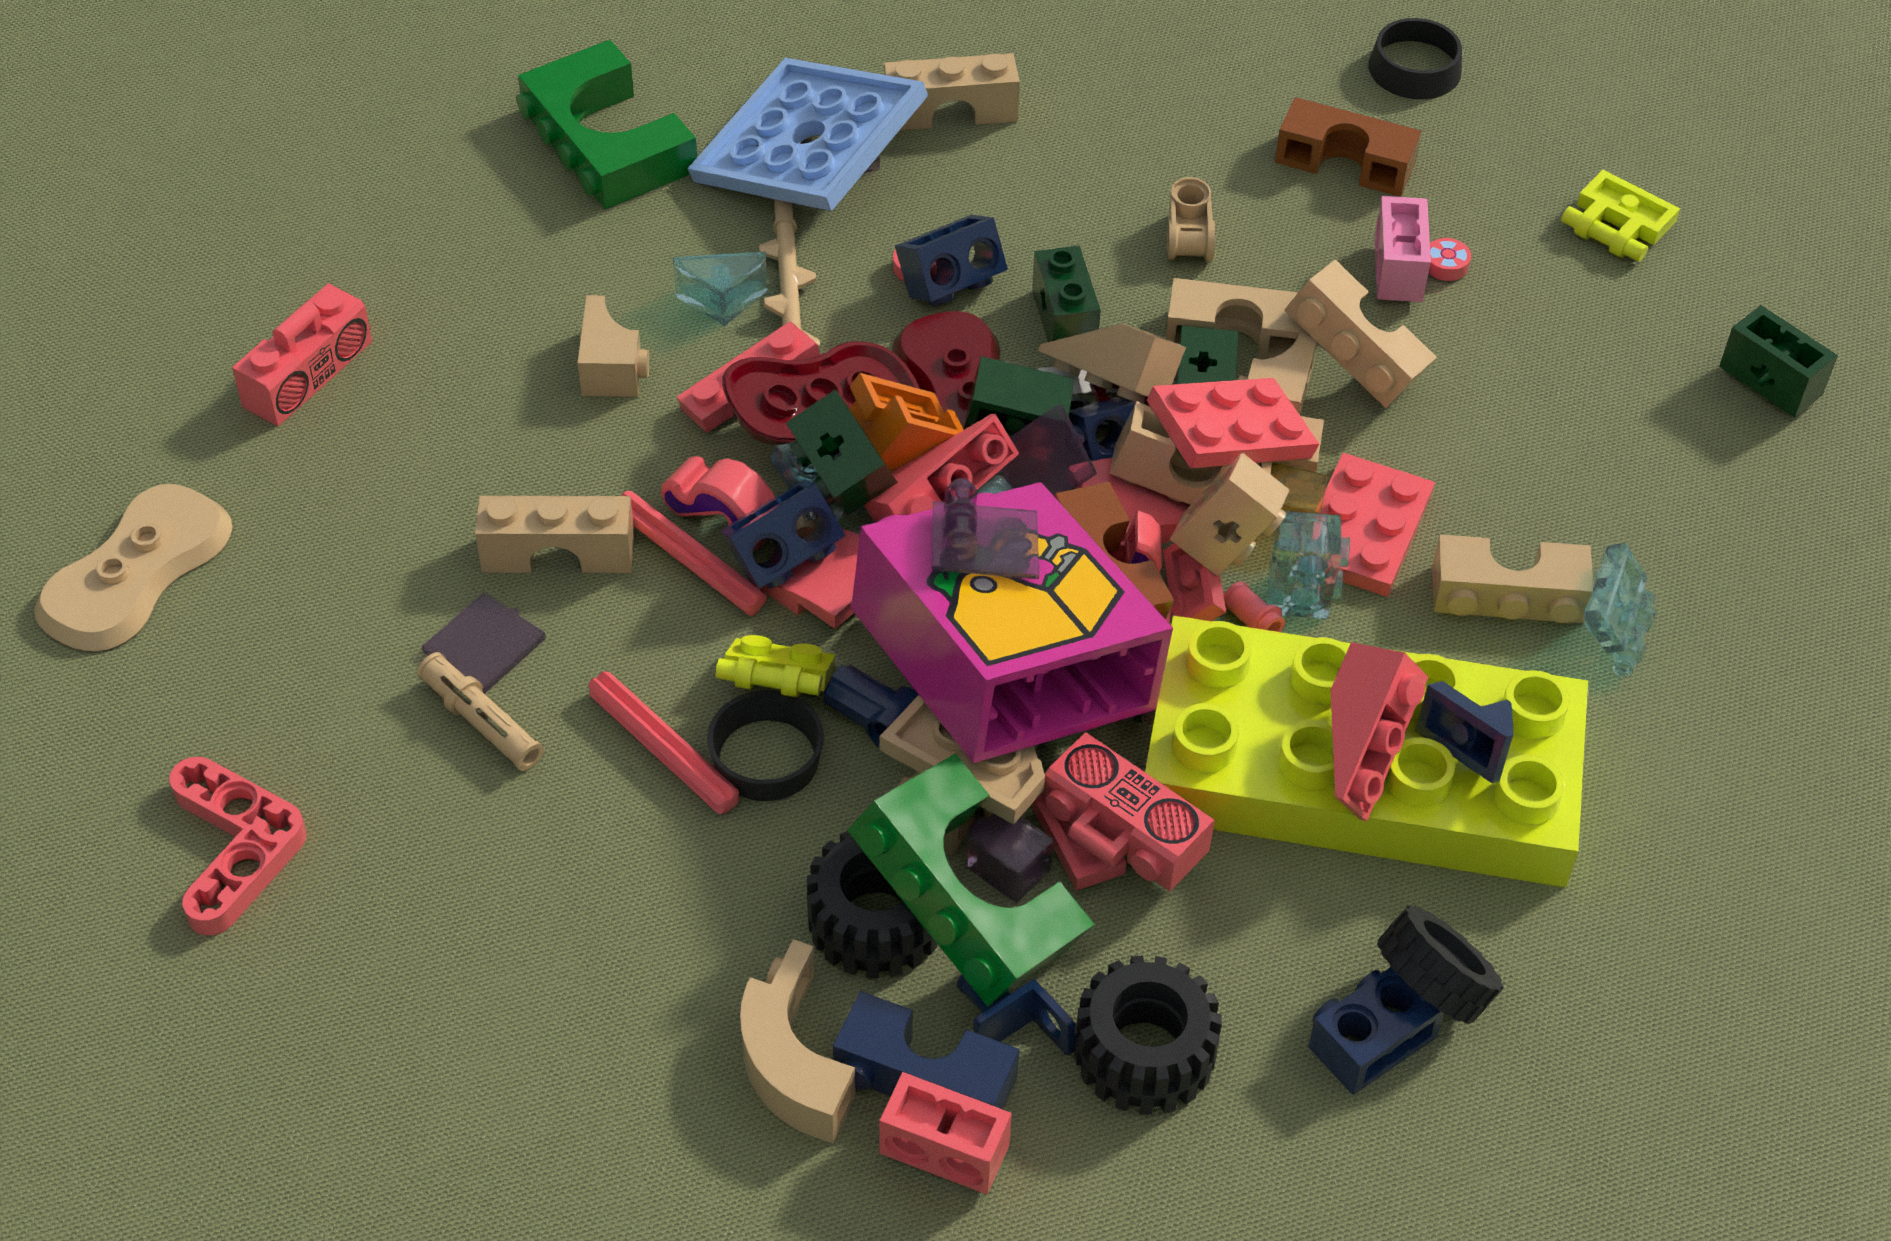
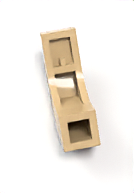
M793 939L784 958L776 957L772 962L766 982L749 977L744 990L740 1012L743 1059L747 1075L755 1092L774 1115L800 1132L834 1144L855 1098V1068L810 1051L795 1037L791 1030L792 1022L815 976L814 946Z

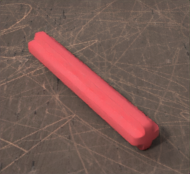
M625 491L622 493L621 496L631 497L633 525L636 529L747 615L753 616L759 612L760 608L766 603V594L634 492Z
M603 671L596 678L591 679L588 685L590 696L714 811L719 814H727L731 808L736 807L740 801L738 788L728 781L610 672Z

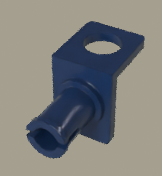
M963 975L958 979V990L965 994L981 1012L974 1019V1033L1001 1042L1020 1028L1034 1021L1065 1055L1068 1056L1075 1051V1023L1073 1019L1035 979L1013 993L1008 992L988 1007ZM1048 1012L1054 1017L1060 1030L1053 1024Z

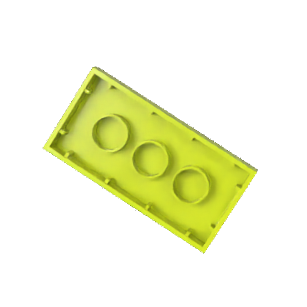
M1173 615L1171 623L1173 631L1156 707L1145 773L1215 820L1213 830L1566 888L1579 850L1588 680L1556 676L1536 670L1524 671L1448 659L1435 654L1405 652L1428 676L1424 696L1428 684L1443 681L1480 706L1509 700L1512 704L1513 738L1500 782L1492 784L1455 759L1444 745L1435 740L1424 738L1415 731L1424 700L1423 696L1421 702L1416 706L1405 731L1402 748L1395 755L1387 773L1382 795L1374 804L1368 820L1363 821L1335 797L1331 687L1351 643L1340 642L1326 637L1314 638L1237 626L1225 621H1206Z

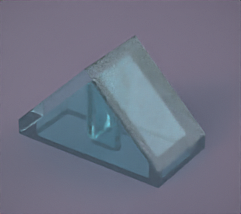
M766 252L673 257L676 297L724 327L768 291Z

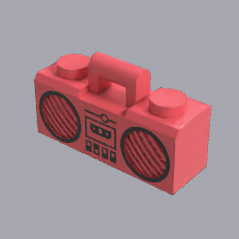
M328 283L312 298L301 305L273 330V337L271 339L262 340L232 367L242 407L277 427L280 426L372 342L364 303L360 299Z
M1086 732L1045 773L1042 803L1047 806L1056 818L1072 823L1068 831V837L1111 867L1115 866L1127 855V862L1132 865L1139 876L1147 881H1155L1170 892L1210 851L1215 821L1213 818Z

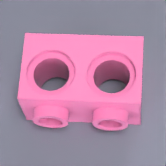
M1381 196L1374 234L1376 297L1379 300L1423 302L1431 264L1427 199Z

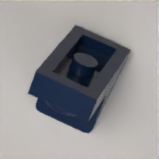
M1443 681L1428 684L1415 731L1424 738L1435 740L1444 745L1455 759L1493 784L1500 782L1513 738L1512 704L1509 700L1480 706Z

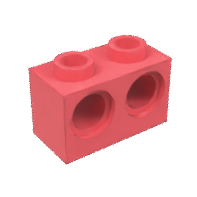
M902 1072L879 1120V1154L988 1195L1009 1148L1012 1113Z

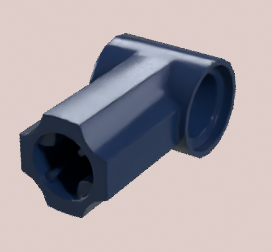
M850 664L847 667L841 665L831 676L830 683L824 691V704L865 727L872 742L880 748L881 734L919 694L915 689L901 686L895 691Z

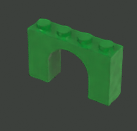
M610 39L518 75L520 94L516 96V101L522 116L526 120L531 119L534 122L544 143L547 145L552 144L557 150L563 166L567 170L572 169L576 173L585 193L588 196L594 195L605 210L690 175L687 168L697 158L696 137L675 113L624 132H600L580 124L587 116L634 97L631 62Z
M955 753L874 800L847 831L988 1007L1065 953L1095 924L1060 881L1028 903L1013 908L989 904L973 895L961 884L947 862L943 843L944 835L962 825L990 795Z

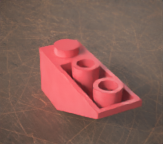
M990 414L894 470L892 474L898 483L866 503L864 507L873 521L877 523L891 515H909L965 501L1018 456L1019 452L996 414Z
M1351 642L1331 687L1335 797L1360 820L1367 821L1374 804L1382 795L1384 781L1393 759L1402 748L1405 731L1413 712L1424 696L1428 676L1405 652Z

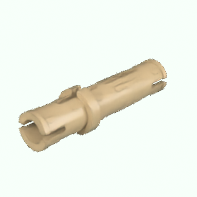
M440 652L430 654L421 662L417 670V676L444 699V706L451 714L463 716L488 741L507 756L520 771L529 770L538 763L544 753V746L535 741L506 712L483 693V686L478 680L472 676L465 677ZM455 686L457 689H459L464 695H466L472 701V703H468L453 689V687ZM489 717L508 734L507 737L488 721Z

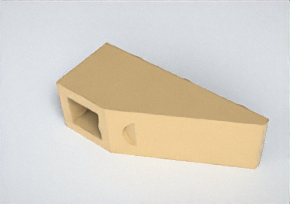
M1118 324L1040 344L1038 351L1055 358L1054 368L1079 376L1081 370L1087 372L1085 381L1111 390L1113 383L1119 385L1117 395L1144 404L1146 396H1149L1153 386L1172 385L1186 347L1155 334L1125 324Z

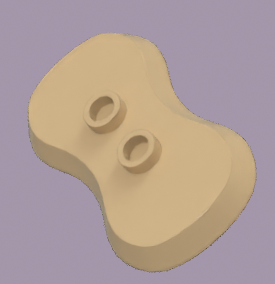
M162 484L147 489L132 500L122 515L115 532L103 545L86 557L62 568L46 582L34 607V616L37 624L53 639L82 651L97 652L109 650L125 643L144 627L159 596L172 582L183 574L208 562L222 551L231 536L233 528L231 517L217 502L193 489L176 484Z

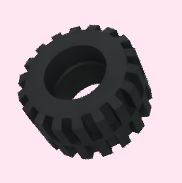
M848 831L840 834V843L836 844L830 840L822 847V857H814L810 865L811 875H807V913L809 932H812V942L818 951L825 949V959L834 966L840 961L843 962L844 972L856 975L859 969L867 971V978H879V972L889 971L890 976L893 977L901 975L902 966L906 964L912 969L922 964L923 953L932 955L937 948L935 940ZM868 893H885L902 901L893 908L881 911L862 909L851 903L857 897Z
M1143 955L1132 956L1129 965L1124 966L1120 960L1109 964L1107 975L1098 971L1091 978L1090 989L1084 988L1080 997L1076 1023L1074 1052L1076 1065H1081L1080 1076L1086 1085L1096 1083V1096L1103 1101L1107 1100L1110 1096L1116 1099L1115 1108L1127 1112L1129 1105L1140 1107L1139 1114L1152 1115L1153 1107L1161 1106L1163 1113L1176 1110L1178 1099L1186 1105L1196 1098L1197 1088L1204 1090L1210 1081L1211 1071H1214L1222 1015L1217 1013L1219 1002L1215 993L1206 994L1208 983L1200 975L1193 979L1189 977L1190 968L1179 962L1174 968L1167 965V958L1155 956V962H1144ZM1135 1023H1150L1167 1030L1175 1040L1162 1046H1142L1128 1040L1119 1030Z

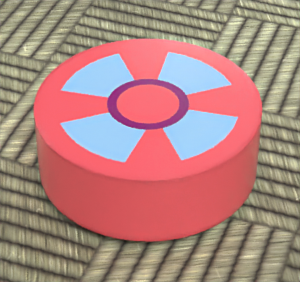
M1440 238L1430 243L1431 264L1428 274L1442 281H1455L1467 274L1471 252L1464 243L1452 238Z

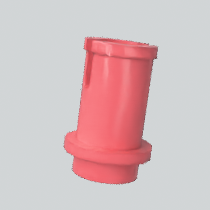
M1243 581L1236 582L1224 593L1226 609L1236 615L1247 627L1276 632L1283 630L1285 620L1282 617L1281 609L1274 604L1268 605Z

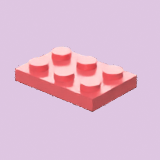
M1274 378L1153 386L1146 400L1190 468L1230 465L1241 453L1245 454L1255 463L1307 459L1313 457L1319 446V442Z
M1342 453L1296 552L1294 566L1389 597L1432 497L1435 482Z

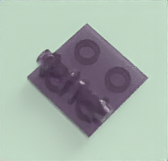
M963 478L954 480L947 487L944 502L933 501L931 570L948 571L956 574L994 575L1009 579H1039L1037 511L976 505L977 489L970 481Z

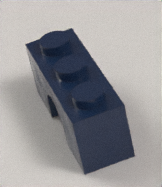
M859 992L833 1044V1060L855 1068L856 1089L868 1090L870 1088L891 1096L902 1072L1004 1109L1017 1080L1018 1048L965 1030L958 1047L951 1054L937 1059L921 1057L909 1048L912 1041L913 1010L868 993Z

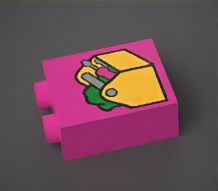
M1041 482L995 494L981 493L966 501L909 515H891L877 523L861 526L851 609L972 763L1156 710L1173 627Z

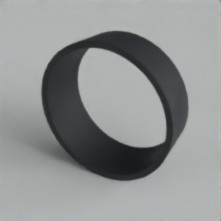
M1423 18L1400 19L1386 25L1378 34L1368 63L1369 72L1379 86L1397 96L1410 99L1437 98L1452 91L1461 79L1462 45L1458 36L1441 23ZM1403 41L1423 42L1440 48L1453 61L1435 70H1413L1400 66L1390 60L1382 48Z
M775 690L753 691L730 700L715 714L707 734L708 748L715 768L738 788L739 796L756 801L784 799L796 794L807 786L818 769L824 741L823 726L814 709L798 697L785 696L781 694V691ZM765 720L780 721L797 728L808 738L814 752L811 759L794 773L781 778L767 780L752 779L739 775L726 767L720 760L722 746L734 731L749 723Z

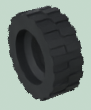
M1408 905L1378 939V948L1395 973L1425 1001L1431 1003L1439 1011L1451 1016L1456 1021H1463L1465 1024L1473 1023L1504 988V985L1501 983L1502 980L1495 972L1494 967L1482 956L1476 947L1472 946L1465 937L1451 928L1449 924L1440 920L1431 912L1423 910L1421 907Z

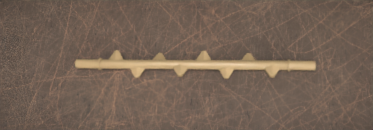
M774 199L775 221L773 223V231L777 238L759 245V254L778 261L780 294L764 298L763 307L782 317V326L791 321L801 329L798 289L816 282V273L797 266L794 235L797 230V224L793 219L792 203ZM803 331L804 333H806L811 339H813V340L817 343L818 348H819V347H820V340L817 339V338H815L814 336L808 334L807 332ZM791 449L793 486L804 479L812 482L818 478L819 474L814 466L811 464L804 468ZM806 512L798 518L796 531L799 537L808 536L814 531L816 527L815 514L813 512Z

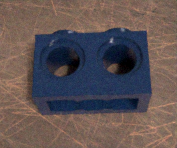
M971 214L895 245L909 298L928 301L929 305L947 303L955 298L954 292L966 287L967 289L985 287L993 282L992 276L1008 270L994 217ZM974 246L975 255L970 263L969 251ZM935 261L937 271L934 278L931 279L930 269Z
M806 479L720 530L748 580L758 588L766 585L768 589L777 587L789 580L794 575L792 568L809 559L810 562H816L831 554L837 548L835 542L846 536L817 485ZM806 512H813L816 517L814 531L808 536L799 537L796 531L798 518ZM764 538H771L774 544L773 555L766 562L756 563L753 558L754 546Z
M1391 967L1384 972L1374 970L1359 982L1353 993L1341 1001L1333 998L1317 1010L1312 1019L1314 1024L1308 1048L1352 1095H1355L1437 1038L1444 1013L1420 997ZM1386 1007H1395L1401 1010L1402 1012H1393L1387 1009ZM1343 1035L1355 1036L1361 1041H1350L1344 1038Z

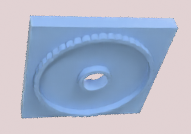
M784 58L687 169L695 183L832 211L928 97L924 82ZM821 135L818 139L812 142L800 144L803 140L807 139L808 137Z

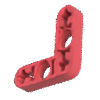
M190 757L180 761L170 772L169 782L176 802L183 809L235 837L188 888L182 901L190 928L196 933L205 936L217 935L226 931L235 923L301 849L306 841L307 832L301 812L293 804L210 759ZM203 779H205L208 789L204 788L198 783L202 782ZM190 781L193 782L194 784L187 789L186 784H188ZM245 798L252 801L250 808L239 815H230L223 811L225 806L234 799ZM268 824L277 829H283L284 827H286L287 824H289L290 830H288L287 832L283 830H277L273 835H271V831ZM253 859L260 863L259 868L252 875L238 877L231 874V869L239 861ZM221 883L225 886L223 890H221L220 887ZM219 902L220 908L217 910L207 908L201 913L200 907L203 904L212 907Z

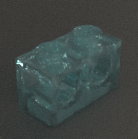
M1284 511L1286 516L1276 529L1269 566L1268 605H1277L1281 609L1283 616L1328 619L1332 599L1340 600L1343 570L1339 569V567L1348 566L1350 537L1341 536L1340 515Z

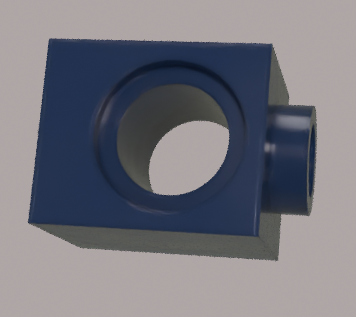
M1116 397L1070 410L1068 417L1070 425L1066 427L1065 433L1071 452L1076 454L1077 458L1086 462L1112 458L1115 444L1136 402L1123 397ZM1107 420L1109 424L1108 435L1104 440L1097 443L1096 429L1103 421Z

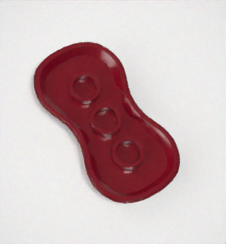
M960 311L941 312L919 318L908 324L897 335L892 345V352L907 365L917 380L920 389L935 393L944 413L947 409L955 411L964 429L971 386L981 356L1000 360V345L991 329L973 314ZM1013 442L1019 452V455L1015 458L1025 454L1032 446Z
M861 341L837 345L818 357L792 361L768 357L741 359L731 364L722 376L724 394L741 427L750 436L762 443L780 446L789 445L790 442L796 439L786 422L835 389L848 407L851 408L856 399L850 389V385L860 373L920 389L910 369L895 353L881 345Z

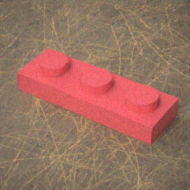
M789 321L678 395L676 398L680 408L700 428L708 433L734 415L722 386V376L731 364L749 357H768L792 361L811 359L821 355L818 345L794 323Z

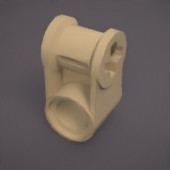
M1181 178L1172 185L1166 234V259L1174 260L1176 256L1204 257L1205 261H1213L1215 222L1212 220L1210 186L1199 178Z

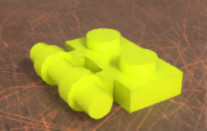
M1602 170L1579 194L1577 206L1584 209V213L1569 206L1563 213L1561 222L1574 228L1575 235L1585 240L1591 237L1609 246L1610 253L1620 258L1626 255L1641 262L1648 251V246L1636 239L1640 238L1655 245L1677 222L1680 208ZM1602 220H1605V221H1607V222H1609V223H1611V224H1613V225L1619 227L1620 230L1618 231V230H1616V229H1614V228H1612V227H1610V226H1608V225L1602 223L1601 221H1602Z
M748 635L736 638L725 653L724 659H718L715 676L716 679L734 681L735 687L751 690L754 685L781 689V694L785 696L798 697L800 693L819 696L820 692L825 690L831 676L834 674L836 654L824 653L820 647L812 644L802 643L789 647L772 644V641L767 637Z

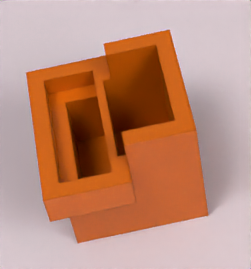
M860 373L850 385V389L856 399L850 410L891 473L964 430L955 411L947 409L944 413L935 393Z

